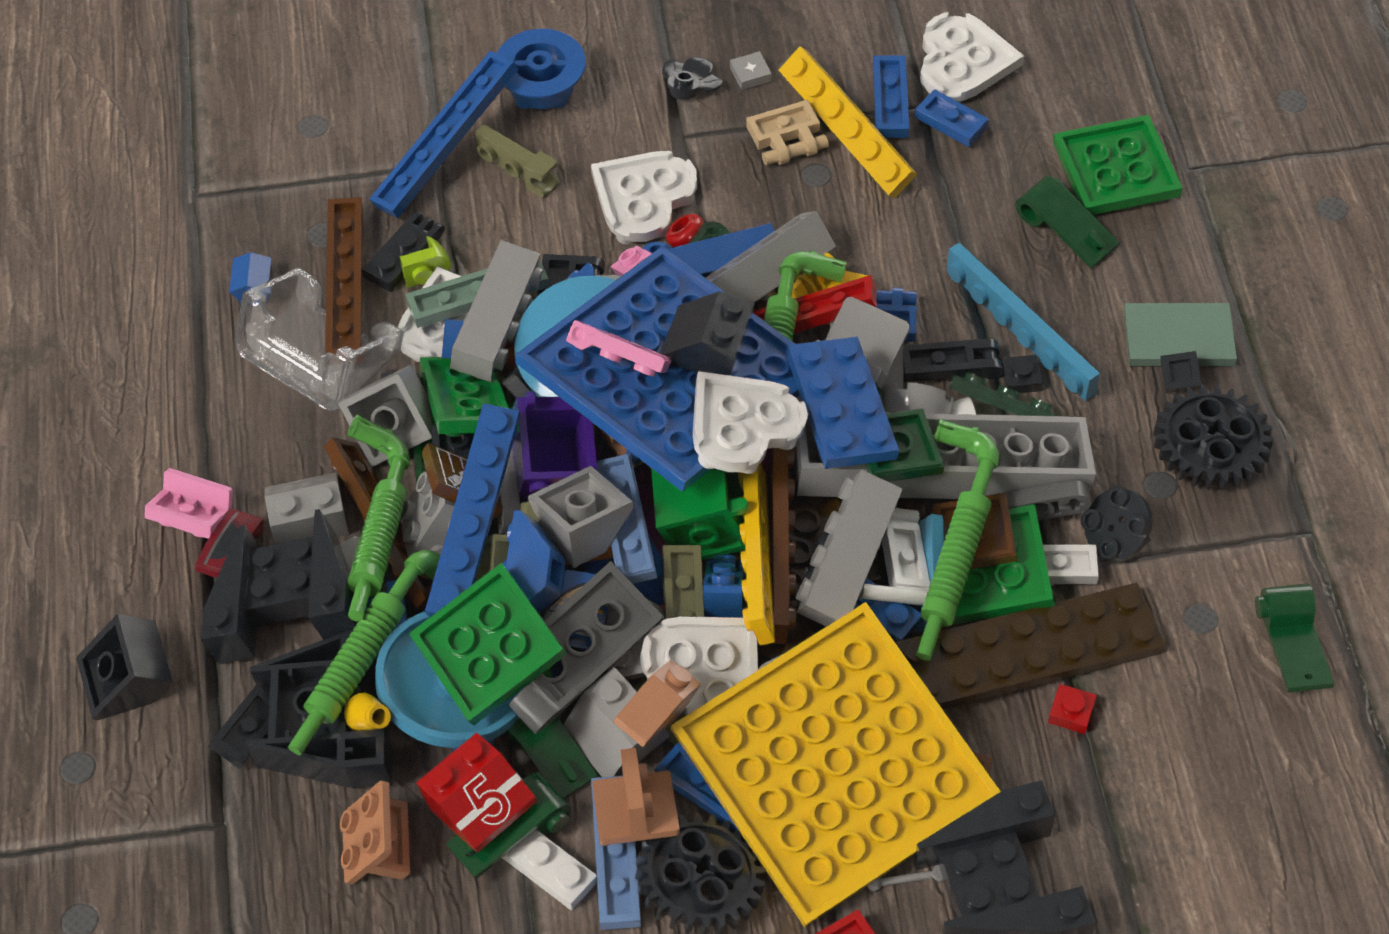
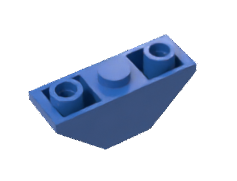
M514 510L513 520L507 530L509 542L508 555L503 564L507 567L538 613L541 614L561 596L566 558L536 520L521 510Z
M716 555L714 560H707L703 585L704 617L742 618V580L744 569L741 560H736V556Z

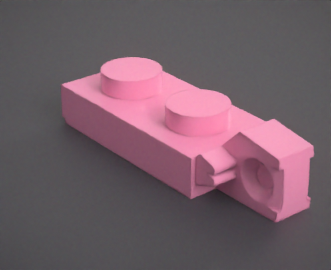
M578 320L573 321L566 339L567 342L580 350H585L592 346L601 348L599 355L620 363L622 357L635 362L633 369L652 377L655 376L656 371L659 373L667 372L671 363L670 357Z

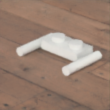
M894 509L882 538L889 586L864 584L859 594L860 599L923 606L927 591L929 590L930 580L920 526L918 525V511Z

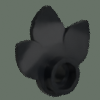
M691 57L685 63L670 59L662 67V75L668 79L667 86L670 89V94L677 99H692L697 91L712 92L724 84V80L711 75L713 64L705 57Z

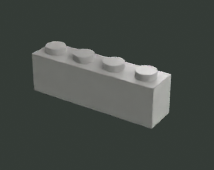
M817 211L801 213L707 276L706 279L727 294L761 303L776 294L774 289L779 286L781 275L778 272L779 267L787 256L800 251L810 252V250L817 251L818 254L823 255L836 247ZM800 272L799 275L794 279V281H796L797 278H798L800 275H802L801 272Z
M500 240L452 348L451 369L491 382L496 369L502 371L508 356V350H505L508 342H515L516 331L519 326V322H517L520 314L523 315L529 307L532 296L528 294L531 287L537 289L543 275V269L538 268L541 253Z
M861 470L852 479L846 478L838 495V498L843 500L839 511L831 513L824 528V531L829 533L824 546L818 545L812 556L810 565L815 568L810 580L805 578L797 592L796 599L801 602L796 613L827 627L854 609L902 488L864 470Z

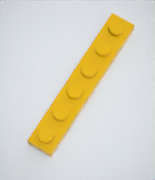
M799 46L779 69L780 73L804 100L809 101L812 109L882 189L895 199L918 174L806 49Z
M760 462L758 469L754 473L745 474L738 472L740 487L744 492V496L739 498H745L750 506L749 510L742 514L743 518H745V523L740 524L741 538L746 546V551L741 552V562L744 572L747 574V579L742 580V591L746 602H748V608L743 609V620L747 631H753L759 645L775 642L767 474L762 462Z

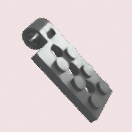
M610 561L545 620L548 627L568 653L559 660L563 666V672L556 678H548L543 674L539 675L510 702L509 707L535 734H538L644 638L652 628L656 627L663 620V616ZM603 607H613L618 611L620 619L613 626H605L598 620V611ZM582 632L587 634L591 639V647L584 652L573 650L569 645V638L574 633Z

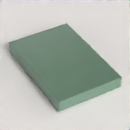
M1124 303L1123 314L1129 366H1161L1160 356L1196 351L1199 366H1235L1237 357L1230 303Z

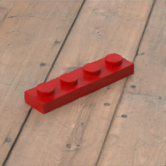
M872 275L795 298L799 306L797 317L795 318L794 334L834 322L845 299L848 297H854L877 308L876 283ZM766 308L752 313L764 321Z

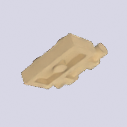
M808 100L746 118V127L758 150L770 146L772 148L771 151L762 153L763 162L766 166L778 163V165L789 163L790 158L804 154L807 157L817 154L818 150L829 146L825 134L817 137L812 135L820 131V122ZM796 138L800 140V142L787 146L784 143Z

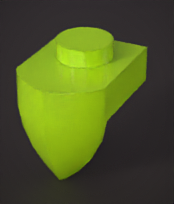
M426 237L429 248L400 256L403 277L407 288L425 284L437 267L447 271L451 268L452 263L447 252L432 237Z

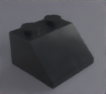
M718 291L679 305L660 354L670 357V364L697 373L699 371L731 376L747 333L754 302Z
M117 614L76 657L92 720H102L152 704L173 683L155 620Z

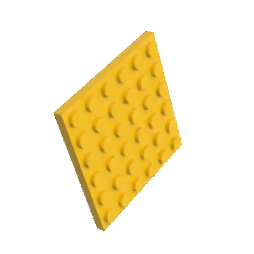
M866 602L671 725V731L766 869L804 928L916 854L919 842L1001 792Z

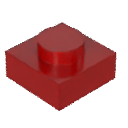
M1059 684L1048 723L1085 734L1097 695Z

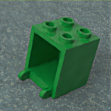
M716 468L710 469L682 492L652 469L656 529L667 545H701V561L714 558L716 555H726L746 550L740 534V524L745 523V518H743L742 514L746 513L750 506L745 498H739L744 496V492L739 484L738 472H726Z

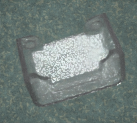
M300 268L243 292L235 334V345L240 355L326 410L335 411L339 409L338 403L362 389L401 348L404 331L388 322H380L372 327L369 336L362 333L361 348L354 351L344 346L338 349L336 354L330 352L325 354L326 310L320 307L322 300L321 286L313 276Z

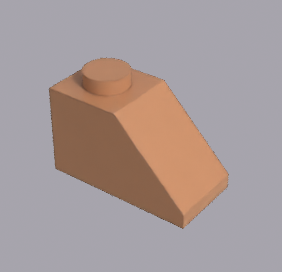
M671 659L650 676L615 717L613 723L644 747L681 716L701 683L691 676L686 668L678 665Z

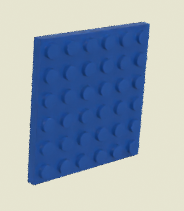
M660 247L520 350L516 355L515 363L682 492L710 470L699 463V455L695 451L693 443L697 372L670 364L667 372L659 373L656 371L655 376L652 377L633 369L635 365L633 361L622 357L620 363L599 355L601 351L599 347L592 346L585 350H580L566 341L573 321L578 320L661 353L679 305L718 291L724 292L664 247ZM752 313L747 333L731 376L782 384L789 387L788 393L797 398L800 394L786 356L788 345L795 343Z

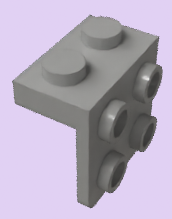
M848 297L845 299L826 340L858 336L877 388L882 389L910 331V326L905 320L854 297Z
M423 472L419 476L416 489L410 498L405 501L400 519L408 558L411 554L424 549L433 550L439 554L442 552L455 505L454 502L432 493L427 472Z

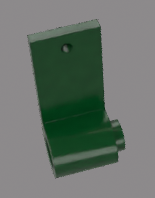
M1045 176L1016 200L1015 207L1023 221L1031 226H1038L1045 221L1090 269L1119 244L1106 228L1067 190L1065 184L1058 178Z
M1306 583L1263 588L1260 596L1255 598V610L1257 617L1264 620L1287 692L1333 688L1334 681L1314 627L1316 603L1311 585Z
M520 717L512 727L504 732L511 741L516 739L538 773L549 782L563 799L590 782L591 778L598 776L558 717L538 734H535Z
M533 773L522 780L534 794L537 802L478 853L458 835H455L446 843L451 852L476 880L536 829L542 834L549 832L555 834L561 831L569 822L570 818L568 815L571 807L540 773Z

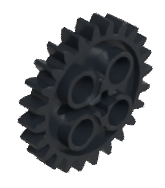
M1201 385L1199 394H1196L1191 388H1187L1185 398L1176 393L1172 403L1167 401L1164 403L1163 411L1158 412L1153 436L1156 437L1154 448L1160 449L1159 460H1169L1167 470L1172 471L1178 468L1180 470L1179 480L1187 476L1192 477L1191 483L1193 487L1201 480L1205 481L1207 490L1211 489L1213 482H1218L1220 488L1226 490L1228 481H1231L1238 488L1241 485L1242 478L1251 482L1255 472L1261 473L1264 464L1268 463L1274 438L1270 437L1273 428L1270 425H1265L1268 417L1267 414L1257 415L1258 403L1250 406L1246 405L1247 395L1236 399L1234 398V389L1232 388L1226 395L1221 394L1219 385L1215 386L1213 393H1208L1207 388Z
M699 812L695 813L693 822H688L683 814H679V835L643 840L642 852L638 853L636 861L638 867L635 873V880L641 881L637 892L641 895L648 894L645 902L646 908L658 906L655 917L657 920L667 915L671 917L669 928L673 929L681 922L685 924V934H690L693 926L699 927L701 934H707L708 928L713 926L718 934H722L725 922L735 930L738 927L740 918L746 921L749 920L752 908L757 909L761 899L760 895L763 894L766 884L763 882L766 869L760 866L761 862L752 853L753 851L748 843L742 841L743 836L740 831L737 830L734 833L729 831L731 826L729 820L724 822L722 826L716 825V816L714 814L710 816L708 822H702ZM685 847L694 848L698 852L688 851ZM720 865L730 866L734 870L724 869ZM668 877H673V878L678 879V880L681 881V882H680V883L671 882V881L668 880L667 878H668ZM705 895L712 896V897H714L717 901L707 900V899H705L703 896H705Z

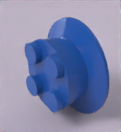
M532 29L518 33L505 41L497 51V54L514 61L518 68V71L505 85V88L511 92L517 106L523 109L564 107L574 90V86L583 76L586 66L585 54L580 44L571 36L552 29Z

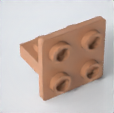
M636 748L620 750L623 776L594 780L592 782L600 845H612L679 835L680 830L670 771L647 773L646 763L638 764Z
M379 781L347 808L341 816L340 830L343 832L341 866L344 868V882L353 885L367 873L403 880L410 874L407 802L390 798L389 783Z

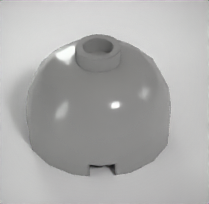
M909 382L907 389H896L897 383H889L884 385L882 389L881 402L886 413L923 408L925 413L951 414L954 398L951 396L946 399L947 392L942 389Z

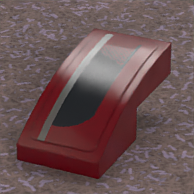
M230 508L206 542L195 564V571L217 578L239 527L246 525L254 539H256L263 531L264 519Z

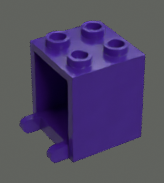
M526 391L524 397L516 398L513 409L519 410L521 417L512 451L520 505L521 503L529 502V495L589 466L597 470L593 423L560 397H535L534 391Z

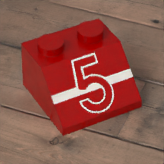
M477 732L416 783L430 810L476 853L537 802L534 794L502 754Z

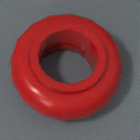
M687 214L680 217L668 229L666 233L667 243L673 248L693 243L704 229L703 219L698 214Z

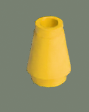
M358 693L352 696L344 709L345 721L355 731L381 729L386 727L391 719L389 709L368 693Z

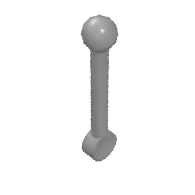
M936 865L933 871L878 878L867 887L871 891H877L881 886L935 879L942 882L943 877L939 865Z

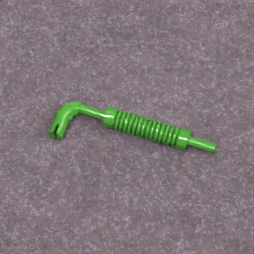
M814 250L791 253L782 261L778 272L781 275L778 295L771 296L768 299L764 321L792 341L796 324L795 318L797 317L799 306L798 302L791 297L794 279L801 272L840 283L845 273L846 261L826 257Z
M357 414L348 429L347 436L384 453L388 457L390 470L387 479L379 481L374 489L361 539L359 540L347 581L349 588L354 592L348 617L353 621H361L363 619L369 597L376 595L381 590L407 497V489L401 484L404 470L410 466V454L406 445L398 436L392 433L391 429L376 425Z
M940 419L939 421L940 426L937 427L935 441L965 449L966 453L976 455L979 466L971 490L960 493L921 610V617L927 623L916 656L925 661L931 660L941 627L953 624L957 607L964 591L963 588L966 585L965 582L967 581V576L969 575L992 505L991 501L985 497V493L993 469L997 468L999 464V453L995 442L987 434L979 431V427L973 426V428L945 421V419Z
M424 549L411 554L404 562L405 569L388 594L383 592L376 594L368 606L369 608L366 609L363 619L357 623V626H355L353 632L345 641L346 643L343 644L342 649L339 650L338 655H336L334 661L326 670L327 673H324L323 679H320L319 685L315 687V691L311 693L303 705L309 715L288 746L293 753L302 755L322 722L327 724L335 722L342 708L361 682V678L364 677L365 672L368 671L369 666L372 665L373 660L379 654L383 643L405 614L406 608L401 603L402 599L418 575L425 574L429 579H434L441 553Z

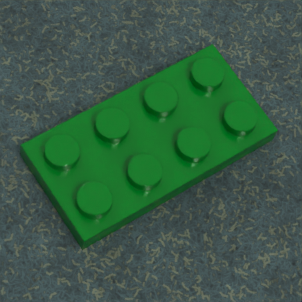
M420 357L419 370L438 434L458 437L465 433H475L483 403L508 408L496 372L491 382L451 369V359Z

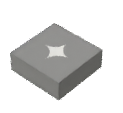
M760 51L730 60V69L741 90L772 81V73Z

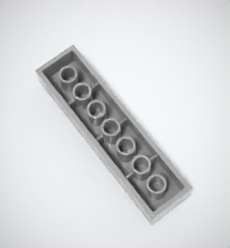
M925 413L934 438L937 427L940 426V419H945V421L973 428V426L979 427V431L987 434L995 442L999 453V464L997 468L993 469L985 496L1070 480L1084 481L1089 485V490H1091L1096 471L1086 417ZM807 418L803 434L794 446L796 496L838 497L846 478L852 479L861 470L867 472L865 464L825 469ZM936 442L945 465L943 474L891 481L889 483L902 488L899 498L959 499L961 492L971 490L979 466L977 456L966 453L965 449Z

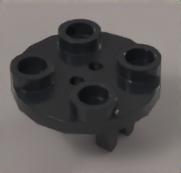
M1114 486L1098 495L1089 509L1082 514L1081 525L1085 529L1088 544L1096 545L1098 556L1111 561H1123L1138 554L1146 543L1151 541L1149 536L1152 531V513L1148 502L1138 492L1121 486Z

